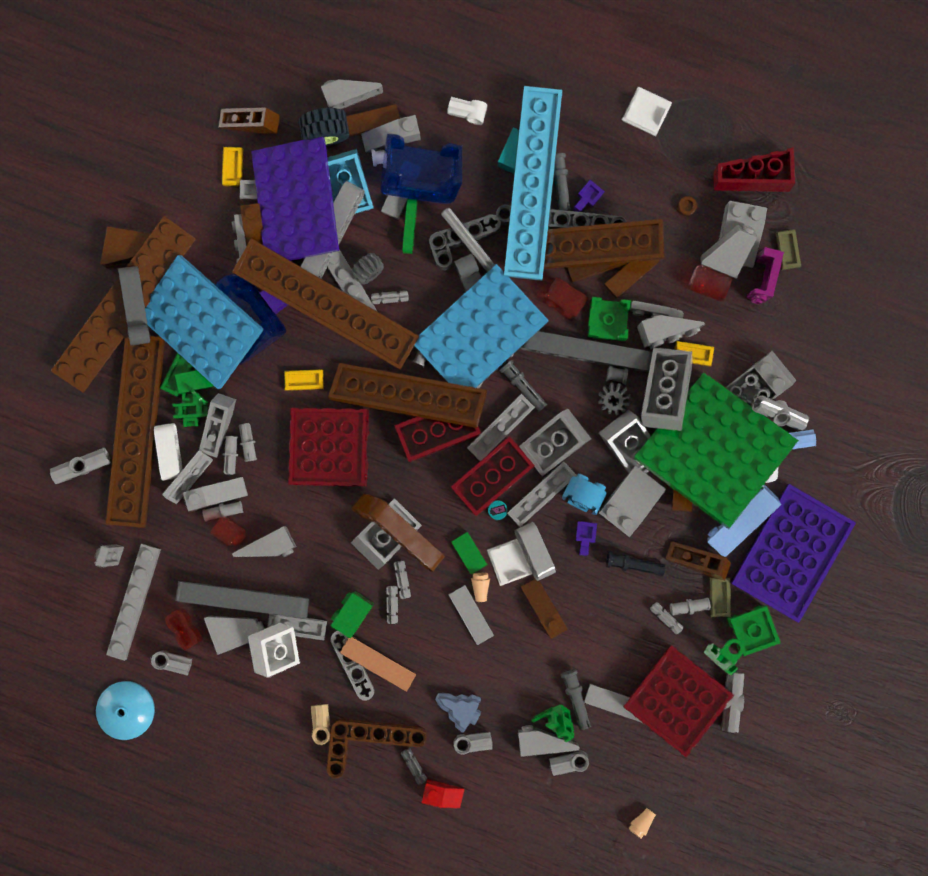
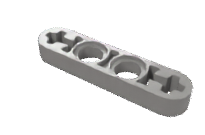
M339 631L334 632L331 636V643L357 696L365 701L371 699L375 690L365 668L354 661L347 662L343 659V655L339 653L338 649L342 648L340 642H335L337 634L343 636V634ZM344 635L343 643L345 644L348 637ZM358 668L362 671L363 674L360 679L352 677L353 669ZM366 679L367 682H364L363 684L366 689H371L369 691V696H366V694H361L363 688L361 684L357 686L356 683H360L361 681Z

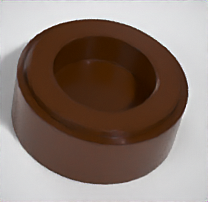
M690 196L681 198L677 204V210L683 216H691L697 209L695 199Z

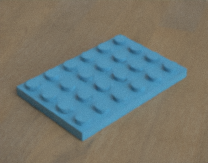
M178 255L152 292L150 303L145 308L148 326L217 389L223 387L264 330L182 255Z
M496 264L419 335L414 346L448 383L477 388L549 320L508 276H504V271Z

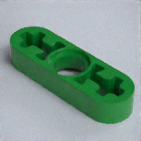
M407 199L403 238V253L406 254L413 253L417 199Z

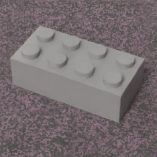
M653 348L641 415L642 426L682 431L693 363L692 351Z

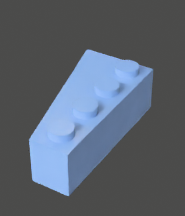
M764 484L729 530L721 524L718 528L714 527L708 533V543L721 556L726 557L781 505L779 498Z

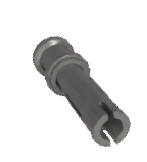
M558 153L555 155L553 174L556 184L559 210L571 211L566 179L568 170L566 169L564 159L566 154Z
M509 361L499 372L504 373L510 380V384L516 385L540 412L548 404L526 381L524 373L514 366V361Z
M577 669L565 671L560 675L561 678H564L567 688L565 692L570 696L579 730L588 729L591 727L581 694L583 688L582 685H579L576 675L578 673Z

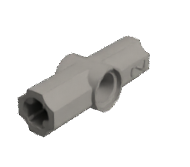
M757 396L754 399L752 410L773 419L774 423L778 426L787 425L802 431L807 427L808 415L789 408L785 401H774L764 396Z
M102 448L51 468L50 475L54 483L59 484L111 463V458L106 448ZM80 461L84 463V468L81 471L77 469V464Z
M734 672L732 675L726 673L725 688L735 696L726 704L727 706L723 710L722 731L739 732L740 713L744 708V695L742 694L744 673Z

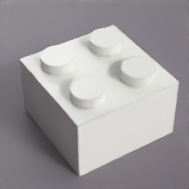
M278 623L248 636L254 673L268 678L300 663L293 627Z

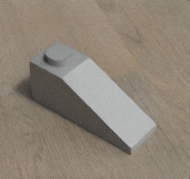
M329 80L321 86L329 108L343 109L383 93L381 83Z
M416 115L394 120L361 134L366 153L372 152V149L376 151L421 140Z
M218 393L210 402L199 448L203 453L218 457L232 418L236 399Z
M243 477L183 492L188 511H196L248 496Z
M283 526L232 553L233 557L280 555L286 557L293 553V548L297 546L287 527Z
M533 725L522 726V729L518 730L521 757L579 750L578 743L571 740L566 743L563 737L558 738L555 734L539 728H533Z

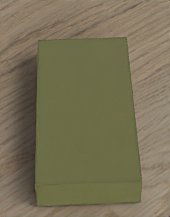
M795 229L776 232L777 249L784 252L781 270L800 268L801 261Z
M710 578L711 617H731L730 578H726L725 581Z

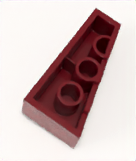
M794 147L781 152L775 151L767 155H756L744 160L738 159L718 164L713 173L714 191L790 192L795 184Z

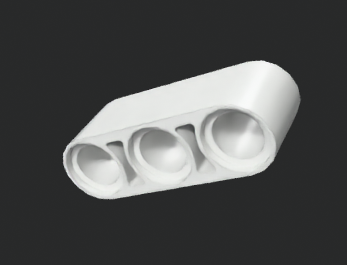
M171 423L154 426L161 479L163 481L176 479L183 470L176 425Z

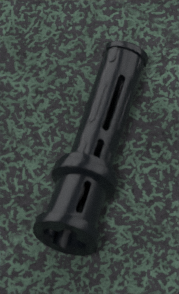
M608 551L606 558L607 568L611 566L621 568L622 571L631 569L664 576L665 564L631 558L628 554L619 555Z

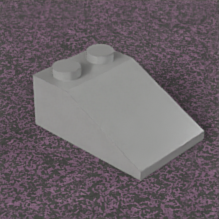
M729 201L725 206L719 240L737 225L752 227L754 232H756L757 239L743 266L753 268L764 229L767 208Z
M566 409L550 420L519 447L535 465L541 476H544L591 438L570 410Z
M627 410L601 430L599 435L628 474L635 465L647 473L649 470L634 460V456L651 436L646 428L642 426L640 419L630 410Z
M635 465L600 508L599 514L630 537L666 489Z
M395 498L388 504L416 530L422 526ZM373 522L351 542L378 570L401 548L393 538Z

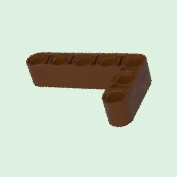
M363 493L351 508L361 518L376 523L429 571L433 572L445 556L382 499Z
M344 718L338 719L331 728L327 773L332 778H339L344 774L347 764L349 740L421 747L426 742L427 732L420 726ZM336 725H344L346 731L344 733L337 732ZM362 726L365 729V734L358 735L355 732V728ZM381 728L384 730L385 735L377 737L374 730ZM394 731H402L404 737L396 739L393 735ZM420 732L423 735V739L415 741L413 734ZM341 744L344 748V751L340 753L336 752L334 750V745ZM332 764H339L342 770L340 772L333 771Z

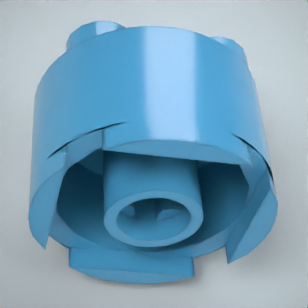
M578 474L576 477L572 476L562 499L568 498L567 503L584 512H587L588 509L592 510V514L597 515L607 494L605 492L606 487L597 482L595 484L589 482V478L582 474Z

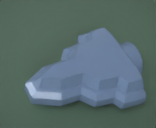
M438 693L435 698L441 709L448 712L449 719L455 723V728L463 733L469 724H476L481 714V711L477 709L481 697L476 695L466 696L460 694L454 696L450 693Z

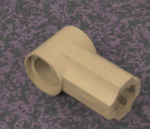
M328 704L311 706L312 738L315 743L322 745L330 740L331 735ZM319 730L326 732L327 738L325 740H321L318 737Z

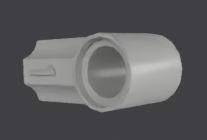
M161 650L152 656L151 663L156 669L188 675L192 665V658ZM158 655H163L166 658L164 665L158 663Z
M491 733L457 735L453 740L454 748L459 754L492 749ZM466 740L468 742L467 747L459 749L457 747L458 741Z
M582 750L549 758L553 776L573 771L582 772L589 765L588 755ZM583 757L585 762L578 765L575 763V759Z

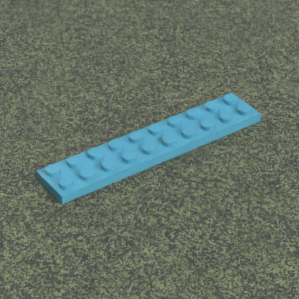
M524 86L504 276L533 280L543 279L562 90Z

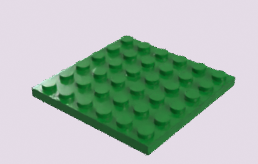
M703 373L688 391L682 431L657 428L634 456V460L729 530L799 440L764 415L753 411L749 404Z

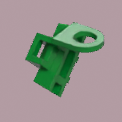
M194 389L191 390L192 394H182V403L173 404L176 415H173V418L183 419L184 427L200 426L199 418L207 417L209 402Z
M730 639L722 648L713 643L711 645L708 644L704 653L725 672L732 675L738 669L735 664L744 652V645L738 639ZM732 643L740 645V651L736 654H732L729 651V646Z
M563 705L551 707L531 719L532 722H536L546 717L549 721L546 727L556 732L558 738L564 737V742L566 743L574 738L570 710Z

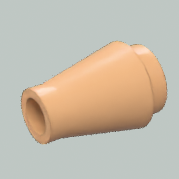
M474 573L471 582L475 601L485 602L487 601L490 578L488 573Z
M646 808L630 823L629 830L641 839L643 836H646L656 815Z

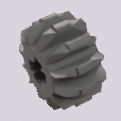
M368 253L354 264L351 272L355 280L361 285L368 284L381 274L384 264L375 253Z
M612 382L609 387L603 386L604 392H599L601 399L598 400V403L604 404L601 408L602 410L609 409V415L612 413V410H614L616 415H619V409L625 412V406L630 405L627 399L631 398V394H625L628 390L627 387L622 390L620 389L621 383H618L617 387H615ZM612 395H614L615 398H619L617 402H614V399H611Z

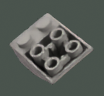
M659 315L642 321L637 326L644 348L650 347L651 350L664 344V341H668L669 344L678 341L679 338H682V335H686V337L696 335L705 324L701 321Z
M771 351L725 388L752 407L757 396H764L773 400L791 387L796 379L774 352Z

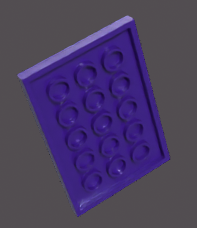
M318 137L311 140H301L251 151L257 200L261 209L263 245L288 260L338 252L339 243L325 138Z
M787 484L779 497L781 505L767 518L732 579L731 584L799 623L856 522L791 484Z

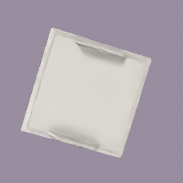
M638 87L622 121L656 136L672 102Z
M517 539L487 550L500 586L532 574Z

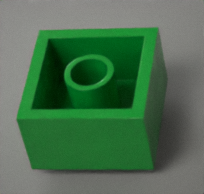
M357 591L349 592L342 601L343 608L336 610L330 619L333 621L331 626L349 639L353 637L375 604Z

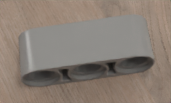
M531 522L515 529L516 538L534 578L539 581L554 574L556 571L535 523Z

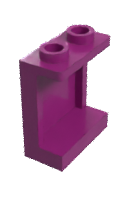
M765 247L757 254L755 262L765 264L766 267L760 289L755 288L747 294L746 298L751 299L752 303L762 304L773 297L784 252Z

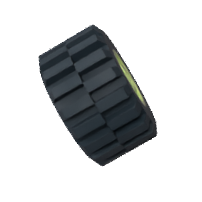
M320 108L309 111L299 117L298 121L302 140L324 137L326 146H332L343 142L350 136L346 113L342 109Z

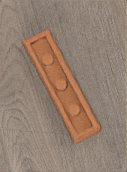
M353 637L351 639L347 638L339 652L406 692L416 676L415 673Z

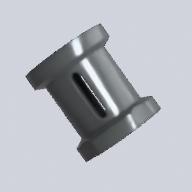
M609 365L606 382L612 380L622 382V385H625L628 368L619 369Z

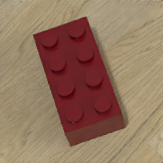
M415 417L395 425L409 462L481 435L479 427L475 428L422 417Z
M509 436L453 484L451 488L473 514L477 516L535 465Z

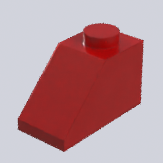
M427 779L422 803L440 808H460L465 788Z

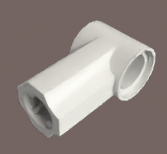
M451 97L448 114L465 118L471 123L481 125L484 121L487 104L478 100L470 102Z

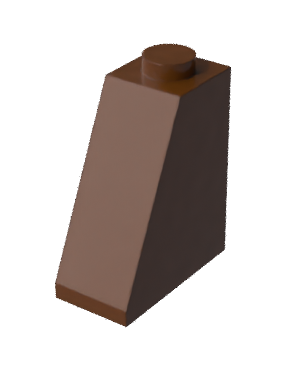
M107 227L100 264L106 268H111L129 263L150 234Z

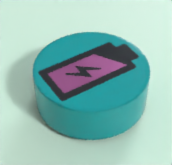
M494 501L489 505L488 513L495 520L503 519L507 514V506L502 501Z

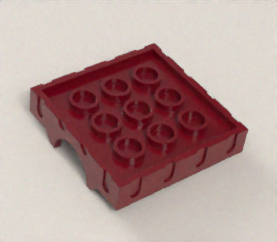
M291 408L290 478L288 485L367 487L369 410Z
M670 645L623 707L657 735L661 736L673 748L677 749L683 756L687 757L691 749L697 745L705 732H707L716 718L725 709L726 704L735 695Z

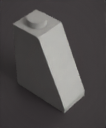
M737 225L702 254L700 258L701 264L737 278L757 239L756 232L748 225L743 227Z
M209 616L204 618L217 655L249 643V635L265 629L262 621L259 622L258 618Z

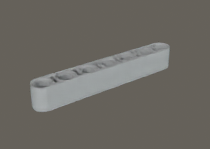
M348 181L343 184L333 203L338 243H340L365 193L362 188ZM335 252L306 257L301 267L322 278Z

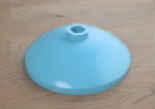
M131 681L117 682L109 686L100 695L96 705V717L100 727L106 734L119 740H130L143 734L151 725L155 713L154 702L150 693L142 685ZM120 709L124 710V716L119 714Z

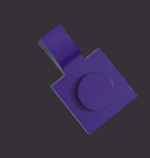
M589 180L577 196L581 200L574 206L573 211L582 212L587 204L592 208L605 191Z
M577 522L575 541L581 542L579 555L588 556L589 543H595L597 523Z

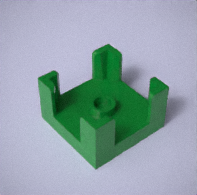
M592 297L590 300L587 338L626 341L628 339L627 320L631 300L615 302Z
M765 605L756 606L754 610L741 615L726 617L729 627L733 628L736 639L740 640L744 645L742 656H747L781 643L768 607ZM738 644V645H736V646H737V649H738V652H739V651H740V645Z

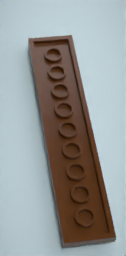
M165 216L162 217L126 266H138L145 308L150 303L152 292L178 255L184 256L196 240V238ZM118 277L51 369V372L83 393L128 333L120 277Z
M252 238L232 271L234 274L398 369L402 368L419 338V335Z
M129 334L125 336L106 516L107 525L146 528L155 442L154 426L157 423L165 340L161 337L149 336L150 343L131 346Z

